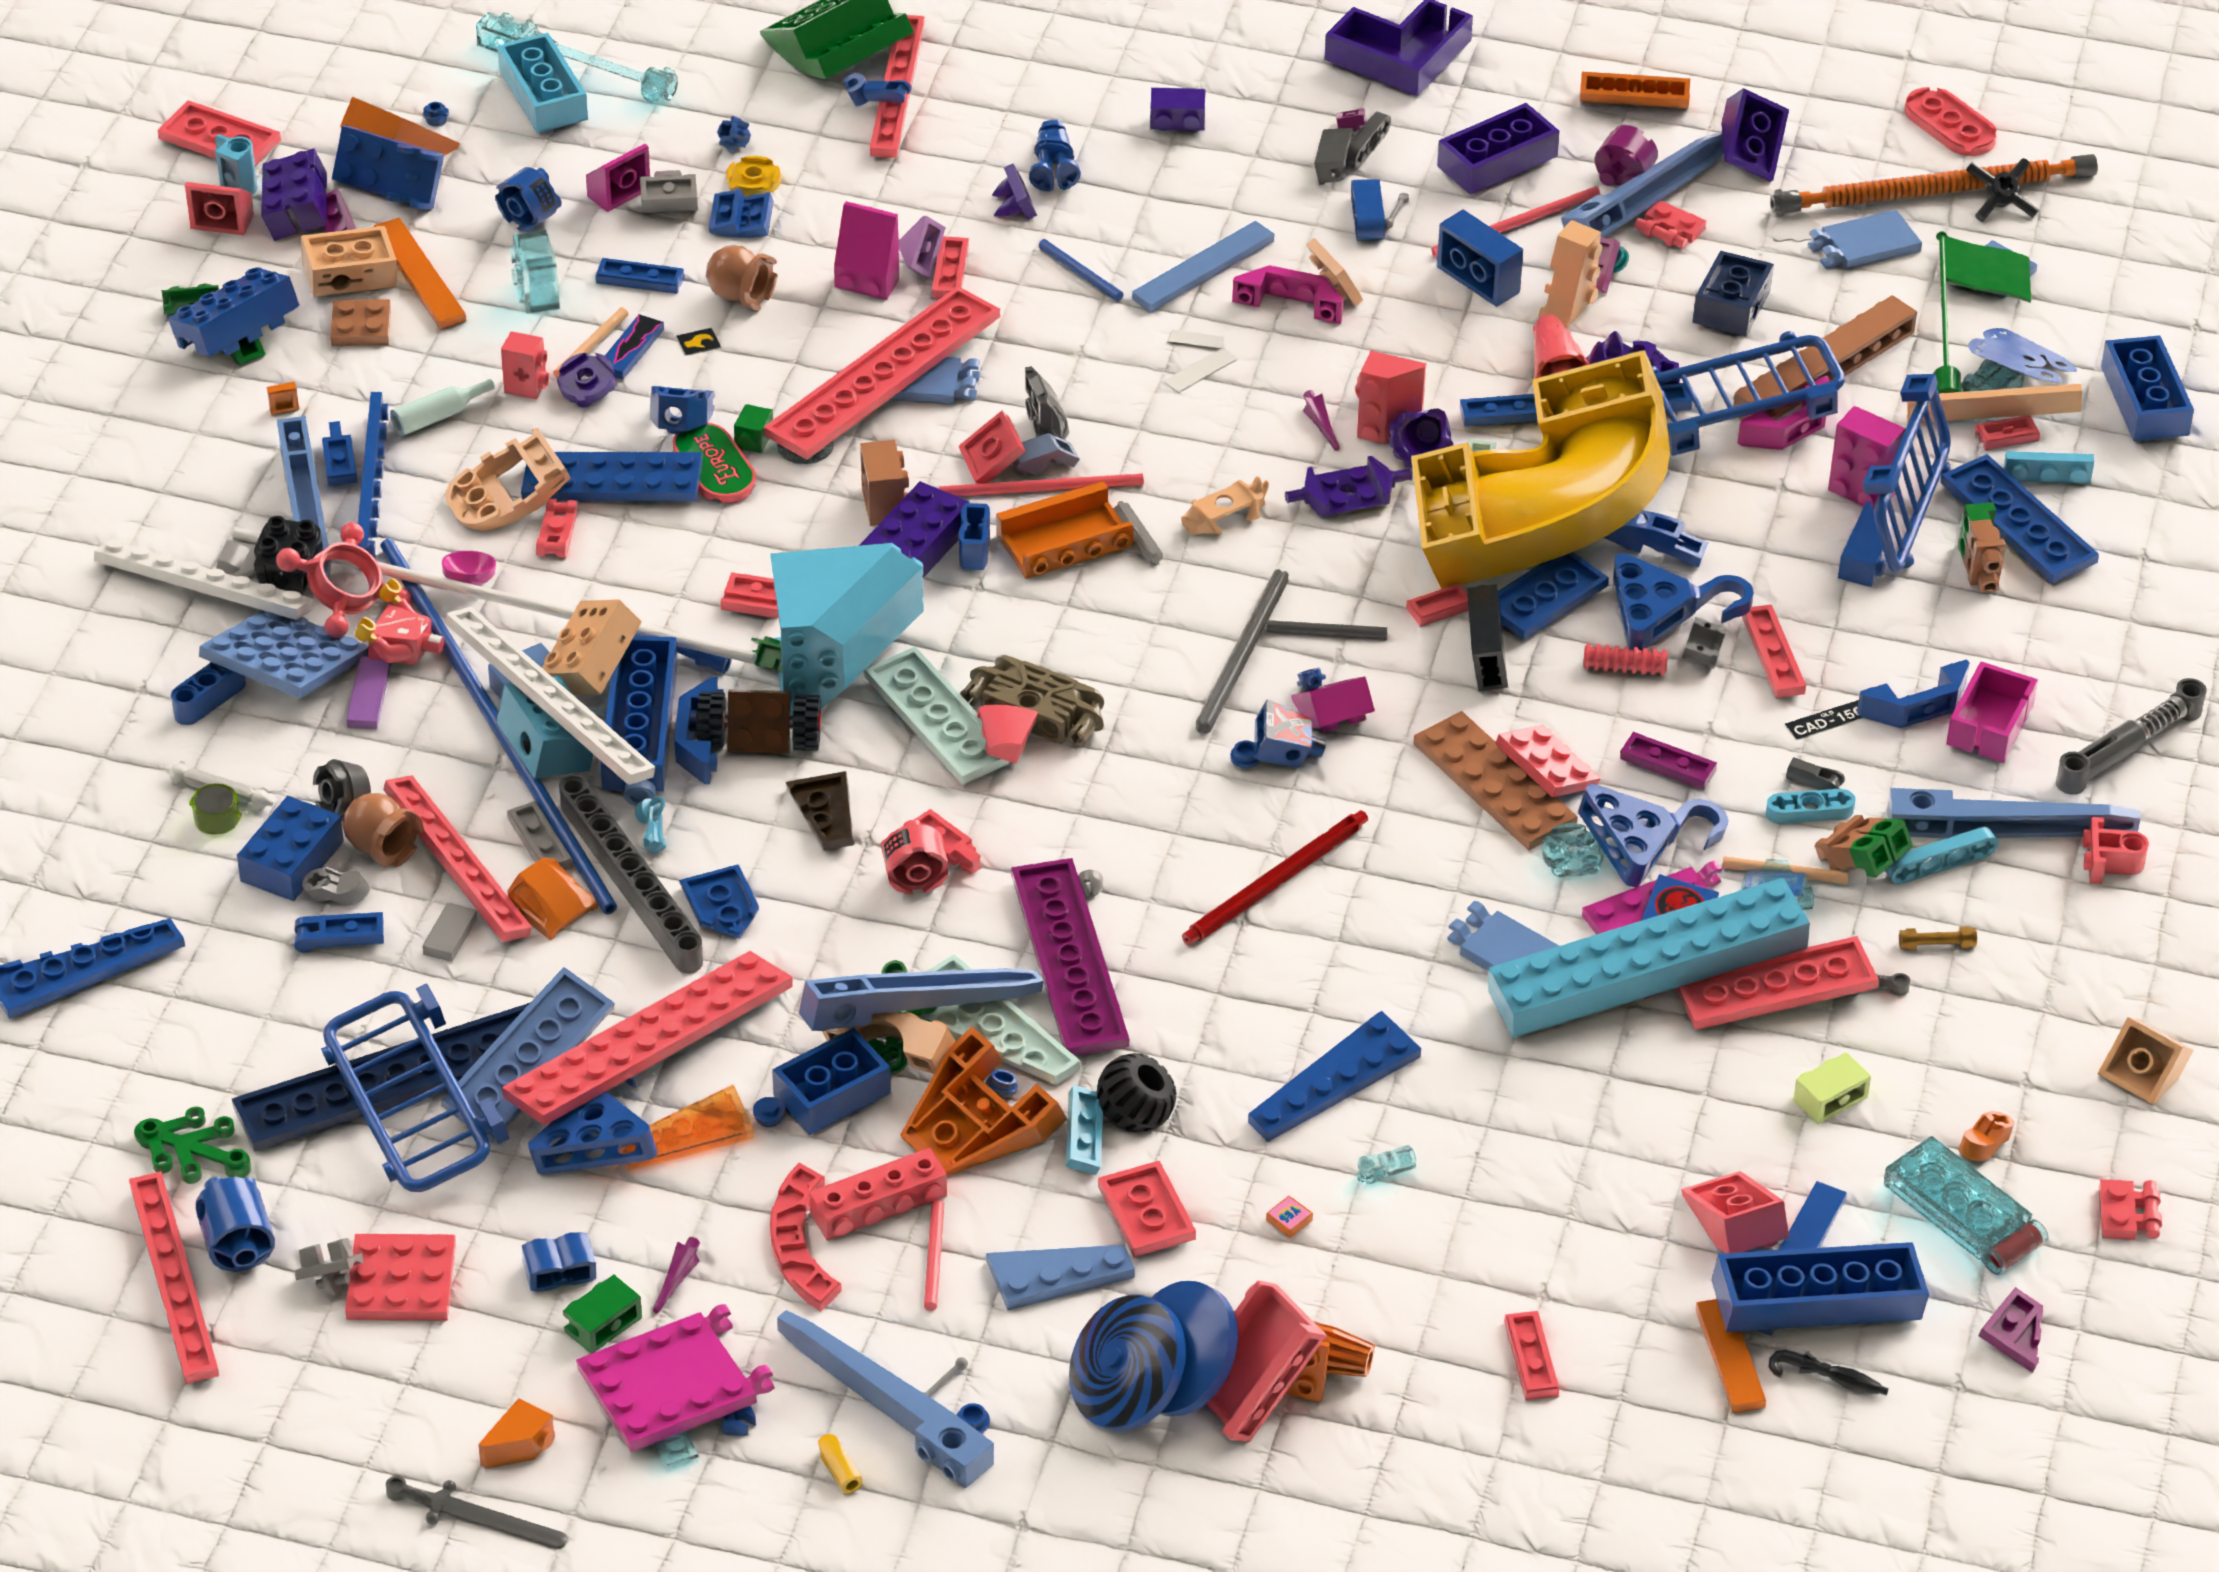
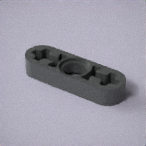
M1376 111L1350 141L1345 160L1347 166L1356 169L1361 167L1387 135L1391 125L1390 115Z

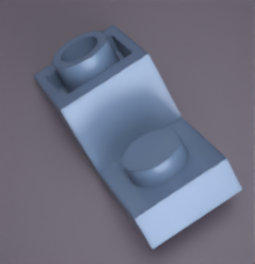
M1047 433L1023 441L1022 444L1026 452L1012 464L1022 473L1026 474L1029 472L1039 476L1051 460L1058 465L1063 463L1074 468L1080 458L1070 442Z

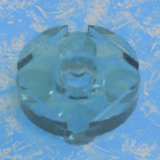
M1578 823L1561 824L1554 827L1550 835L1544 837L1542 857L1544 862L1551 868L1554 876L1561 878L1566 876H1584L1587 874L1593 875L1600 871L1605 853L1592 833L1586 831L1585 825ZM1574 847L1578 852H1571L1569 848Z

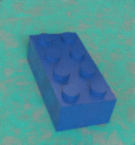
M2161 335L2105 340L2101 369L2133 441L2189 436L2194 408Z

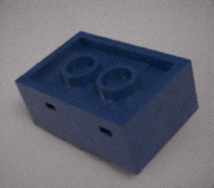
M1720 250L1695 296L1692 323L1702 325L1705 328H1714L1733 335L1747 337L1771 291L1774 264Z

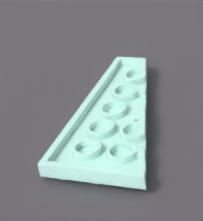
M953 954L925 972L973 969L956 954ZM1008 999L937 1007L933 1013H923L919 1017L922 1020H937L946 1024L950 1028L955 1041L973 1026L994 1045L1004 1063L1054 1085L1080 1070V1060Z

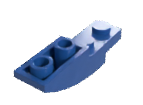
M1642 510L1624 526L1604 537V539L1619 544L1625 549L1638 553L1641 552L1643 545L1657 552L1665 553L1679 559L1683 563L1699 567L1709 544L1705 540L1683 532L1684 521Z

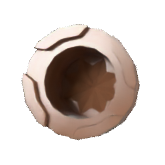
M725 246L714 252L706 265L705 277L711 290L720 298L730 301H741V304L746 308L760 310V303L763 299L769 301L775 289L778 274L773 272V265L777 264V260L764 253L755 256L752 251L743 246Z
M368 793L354 799L344 812L343 830L348 841L356 850L370 854L374 862L383 868H387L389 865L397 868L409 860L417 849L414 842L418 831L420 833L424 831L423 820L419 815L409 809H401L392 797L381 793Z

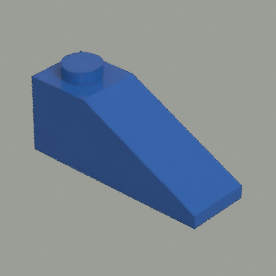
M1866 501L1841 554L1838 578L1872 588L1876 577H1882L1886 560L1882 559L1883 549L1875 525L1873 505L1871 502Z

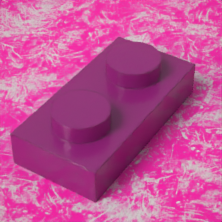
M1365 109L1338 112L1336 118L1338 128H1353V132L1360 131L1361 126H1364L1366 123Z

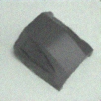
M1032 366L1025 367V391L1029 396L1025 400L1029 420H1033L1036 437L1050 433L1065 440L1070 431L1068 421L1056 393L1051 385Z

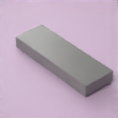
M536 801L507 810L509 822L534 862L541 858H554L565 871L573 868L571 856Z

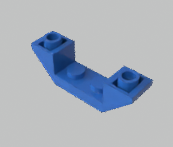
M1965 659L1940 667L1937 687L1899 699L1887 683L1862 690L1859 694L1857 713L1865 719L1898 728L1908 727L1953 713L1966 687L1970 662Z
M710 677L681 695L678 700L674 737L675 762L703 784H710L711 772H717L718 756L717 753H712L711 741L695 740V731H691V728H697L699 693L724 692V689H718V677Z

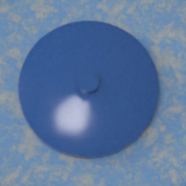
M1191 1280L1170 1284L1151 1297L1166 1305L1176 1315L1182 1326L1186 1341V1361L1183 1375L1171 1401L1160 1413V1415L1175 1417L1189 1414L1211 1400L1227 1379L1237 1351L1238 1326L1231 1304L1215 1288Z

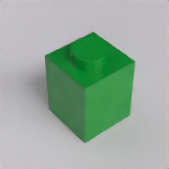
M750 404L744 405L734 424V441L740 449L763 453L769 441V438L764 436V426L773 421V409Z

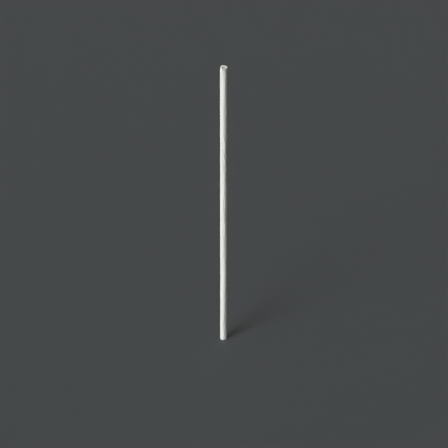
M235 528L232 534L234 540L256 544L260 533ZM331 560V563L359 569L356 565L346 560ZM378 562L382 575L567 620L571 618L575 611L573 608ZM643 625L639 626L634 635L676 637L677 646L750 664H754L757 657L756 652Z

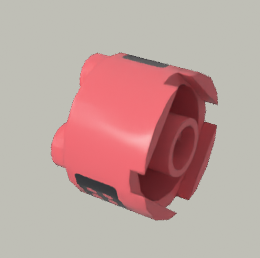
M909 820L902 827L890 833L881 842L889 884L896 891L904 894H913V890L923 889V893H927L941 886L948 878L949 864L943 837L935 828L921 824L918 820Z

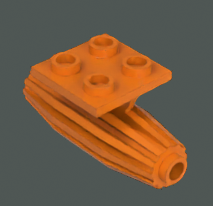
M1313 1321L1327 1336L1285 1394L1321 1403L1324 1396L1326 1374L1367 1377L1374 1359L1375 1345L1338 1327Z

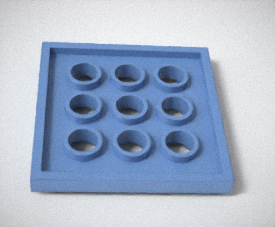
M261 610L200 645L198 657L300 699L358 664L360 656L368 657V646L358 642L353 637L332 638L326 633L324 626L309 622L305 617L294 620Z

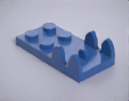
M345 125L341 128L331 180L387 196L386 200L391 202H407L411 208L432 209L435 204L445 154Z

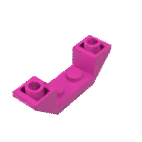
M1268 265L1235 276L1233 279L1232 302L1260 307L1265 294L1313 303L1314 319L1336 324L1342 323L1343 298L1324 276Z
M1824 376L1814 382L1816 385L1829 382V378ZM1806 400L1802 401L1801 410L1782 418L1778 422L1764 411L1754 413L1740 421L1737 443L1740 446L1783 450L1824 428L1826 416L1810 420L1806 412Z

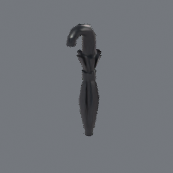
M1786 1349L1778 1350L1769 1358L1768 1368L1779 1378L1782 1377L1784 1370L1778 1365L1780 1362H1785L1799 1367V1374L1818 1373V1375L1824 1377L1828 1376L1832 1381L1855 1391L1877 1395L1879 1393L1887 1396L1889 1391L1888 1387L1882 1386L1881 1383L1857 1370L1831 1366V1364L1825 1362L1821 1363L1809 1351L1802 1355Z

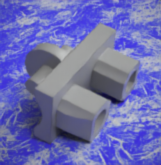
M348 1238L327 1243L331 1260L324 1261L320 1244L299 1249L301 1268L294 1270L296 1280L323 1275L322 1279L316 1280V1287L318 1289L325 1288V1291L330 1296L340 1295L343 1290V1284L350 1282L349 1275L347 1273L341 1274L340 1271L351 1269L354 1265L364 1263L362 1253L353 1254Z

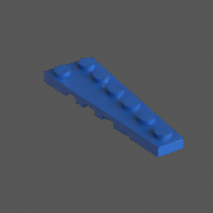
M168 918L128 929L121 933L103 936L98 943L83 945L81 942L70 945L71 950L53 955L52 951L39 954L40 959L22 963L20 959L0 965V1006L7 1017L11 1019L185 947L184 937L172 919Z
M1381 1010L1249 1112L1248 1123L1269 1142L1420 1058L1422 1048Z

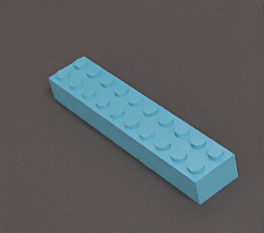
M1783 877L1489 967L1488 993L1512 1038H1516L1807 948L1810 922Z

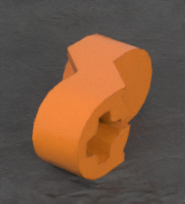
M1997 1111L1982 1114L1972 1129L1964 1132L1958 1148L1959 1153L1973 1161L1990 1159L1998 1147L2009 1140L2014 1120L2010 1116Z

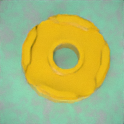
M758 155L745 156L741 158L740 162L735 164L734 161L727 168V186L730 190L741 189L744 197L768 192L772 193L781 184L780 167L774 165L773 160Z

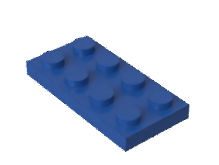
M1574 552L1541 563L1498 590L1502 625L1525 640L1608 587L1609 577Z

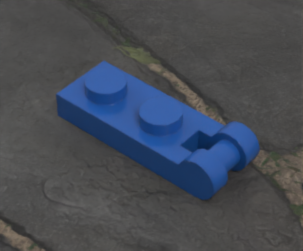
M383 912L299 917L294 923V931L297 934L294 938V947L297 951L306 953L317 947L384 944Z

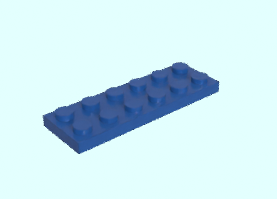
M555 452L571 478L549 499H557V501H697L703 465L702 452ZM527 464L521 488L522 500L536 491L534 486L539 483Z
M1988 454L1941 474L1940 483L1964 505L1994 502L1996 508L1994 526L1999 530L2000 538H2004V541L2051 584L2098 563L2099 553Z

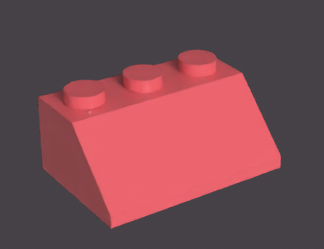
M1370 351L1360 372L1357 438L1387 444L1389 443L1388 439L1391 437L1389 432L1390 423L1392 420L1397 419L1396 416L1398 414H1402L1404 411L1411 413L1424 411L1427 363Z

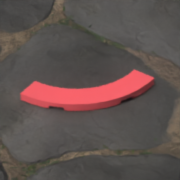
M799 1162L781 1184L774 1207H772L770 1219L771 1246L778 1268L787 1283L802 1299L821 1312L842 1292V1284L826 1273L815 1259L810 1256L807 1249L804 1223L810 1207L809 1191L823 1187L825 1185V1177Z

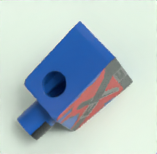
M1266 699L1255 719L1254 759L1298 768L1302 765L1308 754L1321 758L1326 748V740L1312 736L1311 719Z

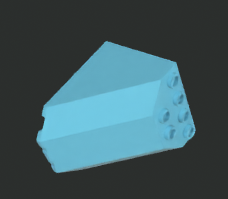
M893 543L770 553L781 637L775 638L781 641L782 672L778 671L780 690L791 691L790 716H793L795 694L820 695L822 709L845 690L924 612L922 562L914 557L910 559L901 553V549ZM778 660L777 668H778L779 665H780V662H781L780 660Z

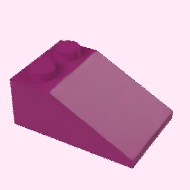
M845 201L834 261V286L887 300L899 281L898 214Z

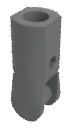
M1795 757L1792 758L1786 772V779L1817 790L1839 789V786L1845 782V776L1842 772L1820 767Z

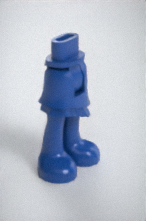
M1061 120L1043 121L1038 130L1034 148L1039 162L1031 166L1029 181L1039 190L1052 191L1054 189L1052 163L1057 165L1056 178L1058 187L1061 190L1070 189L1079 181L1081 170L1077 162L1073 161L1075 158L1073 155L1074 151L1070 145L1066 127Z

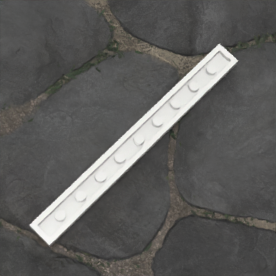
M468 607L446 613L445 624L628 785L654 777V765L475 609Z

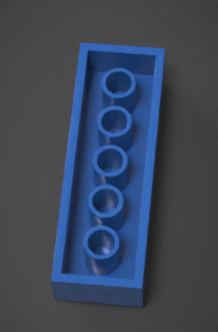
M634 636L610 678L605 724L655 766L654 777L647 780L655 785L656 791L664 792L678 666L676 637ZM601 761L602 790L624 791L626 782Z
M1913 1242L1723 1253L1717 1255L1711 1278L1726 1332L1922 1320L1929 1298V1291Z

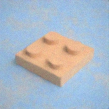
M1315 238L1308 242L1306 246L1312 254L1308 258L1318 270L1322 269L1319 275L1324 276L1330 284L1336 286L1334 289L1343 298V302L1348 299L1356 307L1364 301L1345 269Z

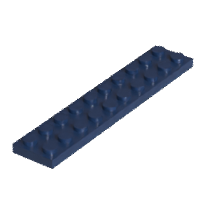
M530 1003L432 1034L457 1082ZM408 1042L349 1060L354 1069ZM421 1043L356 1075L366 1092L430 1061V1058ZM336 1065L231 1098L233 1109L254 1152L363 1117ZM433 1066L369 1097V1100L375 1111L378 1112L402 1104L443 1084Z

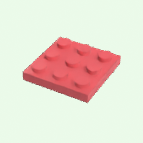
M355 1234L353 1254L362 1253L364 1263L354 1265L350 1269V1282L348 1284L345 1308L346 1320L448 1321L456 1236L452 1234Z

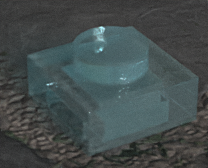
M687 1431L654 1443L655 1451L666 1473L699 1462L698 1452Z

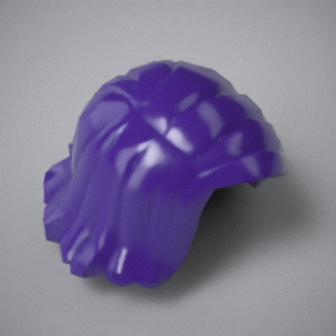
M1439 408L1417 411L1415 413L1404 411L1402 414H1398L1396 416L1397 419L1392 420L1390 423L1389 432L1391 437L1388 440L1391 448H1393L1392 452L1397 460L1404 461L1405 467H1412L1411 456L1450 447L1454 444L1451 440L1452 435L1445 411Z

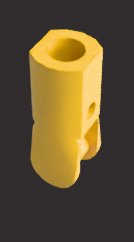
M832 1434L820 1437L818 1446L821 1460L828 1468L842 1493L850 1494L858 1490L863 1485L861 1475L845 1453L838 1438Z

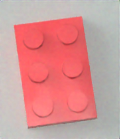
M1544 725L1498 734L1495 744L1551 797L1585 791L1587 785H1598L1600 777L1591 770L1590 766L1579 759L1567 745L1563 744Z
M1160 1160L1098 1178V1188L1133 1257L1196 1240V1229Z

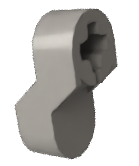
M322 867L309 872L302 882V887L313 901L331 900L345 906L362 901L370 891L369 884L360 872L356 870L342 873L329 867Z

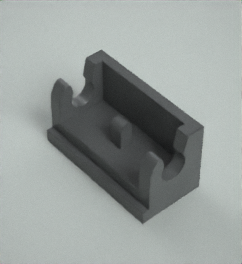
M1353 128L1323 129L1314 161L1319 185H1325L1326 182H1340L1344 180V173L1334 174L1332 170L1345 168V160L1351 137L1354 135Z

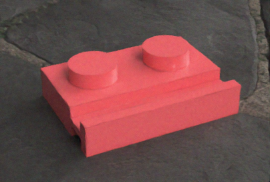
M731 572L724 590V596L720 601L721 610L779 619L773 578Z

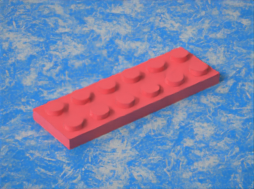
M1858 936L1810 946L1676 988L1694 1030L1877 989L1879 979Z

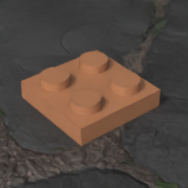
M390 299L333 300L331 346L389 345Z

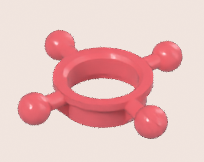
M355 522L346 523L341 528L340 537L343 542L328 546L313 559L305 560L300 558L298 552L292 548L282 549L276 557L277 566L282 571L292 572L297 569L307 573V581L314 596L323 605L333 610V614L326 619L324 625L326 633L332 638L345 636L349 629L348 621L344 617L345 614H360L370 609L377 598L381 599L379 593L380 589L384 586L382 572L376 559L368 551L357 546L364 538V530ZM332 559H342L353 563L366 576L369 586L368 592L363 595H353L338 589L327 578L323 569L324 563ZM401 588L398 596L401 599L405 598L411 606L412 597L410 592L405 588Z

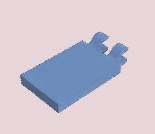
M1897 210L1822 227V231L1820 229H1813L1809 231V235L1814 241L1807 244L1812 252L1822 250L1827 258L1820 259V263L1825 269H1831L1841 264L1846 269L1920 252L1922 248V241Z
M946 357L889 400L954 404L955 398L974 401L977 394L975 386L976 382L979 381L980 371L973 370H979L980 360L970 358L961 363V358Z
M1475 900L1467 907V911L1471 912V914L1466 918V922L1470 926L1478 928L1474 933L1470 931L1464 921L1458 918L1448 926L1453 932L1447 936V940L1454 945L1461 946V956L1489 971V967L1560 946L1498 910L1493 915L1489 914L1485 906Z

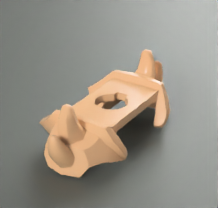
M1259 476L1255 477L1252 484H1246L1242 480H1238L1225 489L1199 500H1192V506L1181 517L1182 525L1192 536L1201 533L1221 535L1222 531L1215 522L1222 517L1249 507L1246 520L1253 521L1260 518V509L1265 505L1264 498L1269 488V481L1265 480L1262 483ZM1219 498H1228L1232 500L1233 504L1229 507H1217L1216 501Z

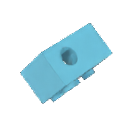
M560 676L553 677L559 684H561L566 690H568L571 693V691L569 690V688ZM513 683L505 684L496 722L533 778L540 779L590 771L594 754ZM530 739L531 751L529 755L524 750L523 740Z

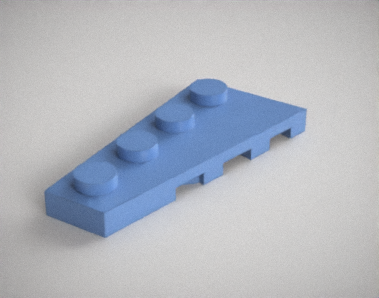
M1124 1245L986 1253V1262L1007 1310L1135 1278V1268Z

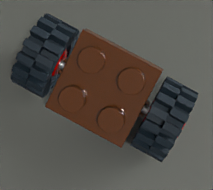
M729 689L728 714H726L725 692H700L697 707V739L700 741H711V747L723 748L726 727H728L727 752L789 754L790 729H792L794 750H819L821 732L820 695L795 694L793 716H790L791 691Z

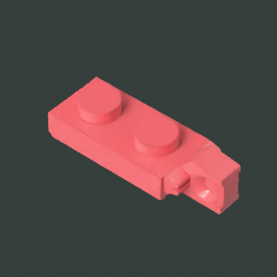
M932 809L914 819L918 820L921 824L935 828L941 833L948 863L954 866L959 864L963 870L970 874H974L981 869V855L976 852L972 839Z

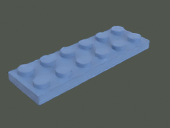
M563 966L458 1081L476 1117L483 1116L478 1103L491 1098L505 1127H507L522 1110L503 1098L502 1087L583 1043L611 1013L615 1002ZM449 1093L441 1100V1107L447 1111L456 1107ZM459 1112L454 1114L456 1118L465 1123ZM492 1133L487 1135L489 1141L493 1143L495 1138Z

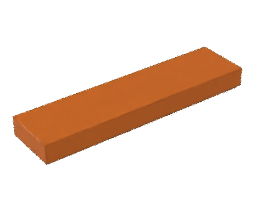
M1717 1299L1696 1302L1695 1310L1732 1413L1765 1408L1766 1398L1742 1332H1726Z

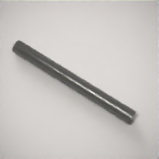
M1267 620V632L1387 639L1388 627Z

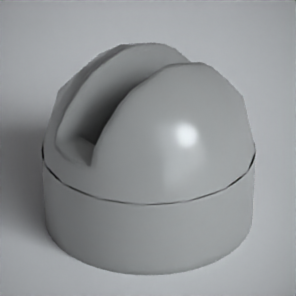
M1092 869L1079 873L1078 877L1084 895L1086 897L1098 895L1103 887V875L1099 871Z

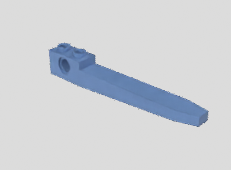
M1714 133L1698 138L1610 193L1594 196L1561 217L1563 228L1572 220L1600 231L1601 237L1606 236L1712 166L1723 155L1722 133Z
M306 416L277 419L280 451L293 521L298 522L301 520H311L320 528L322 541L317 550V555L328 547V540ZM331 560L326 561L323 565L328 579L330 578Z
M1890 788L1887 806L1888 819L1904 820L1910 837L1950 838L1983 827L1989 828L1996 838L2083 837L2084 829L2089 830L2091 817L2104 818L2103 829L2136 832L2139 830L2141 820L2140 810L2110 804L1953 799V790Z
M1011 968L863 974L806 980L799 1014L811 1031L855 1028L856 1026L871 1025L872 1015L877 1013L1014 999L1042 992L1044 980L1036 970Z
M788 1310L777 1317V1331L801 1353L915 1436V1452H917L918 1456L923 1461L930 1462L939 1468L949 1480L956 1481L964 1488H967L994 1465V1442L949 1409L813 1322Z

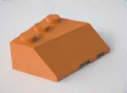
M355 97L351 98L340 124L341 128L348 125L445 155L458 149L460 145L457 141Z

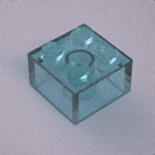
M547 230L514 234V246L509 247L511 263H515L514 268L511 269L513 285H518L516 286L518 303L524 304L526 314L560 309L557 264Z

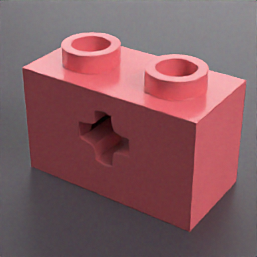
M513 331L509 333L501 347L504 393L537 400L542 389L547 388L549 383V373L546 372L548 352L544 350V339L542 337Z

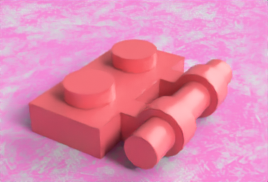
M1660 200L1645 213L1644 220L1640 218L1636 220L1634 228L1642 231V234L1646 237H1656L1663 240L1664 244L1673 248L1676 246L1684 249L1688 242L1692 243L1706 229L1707 220Z
M2100 1179L2099 1203L2102 1238L2135 1240L2137 1230L2146 1231L2147 1237L2150 1239H2156L2160 1236V1228L2163 1224L2162 1215L2158 1212V1206L2161 1203L2159 1190L2156 1188L2155 1181H2145L2143 1183V1191L2139 1192L2134 1191V1181ZM2135 1208H2145V1213L2136 1214Z

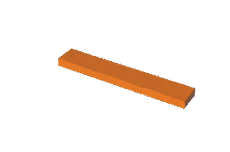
M400 217L374 225V227L385 226L397 260V267L439 329L466 322V313Z

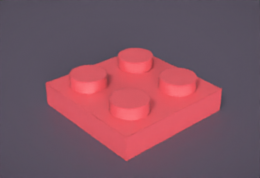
M1003 410L958 446L977 484L988 483L1026 452L1009 415Z

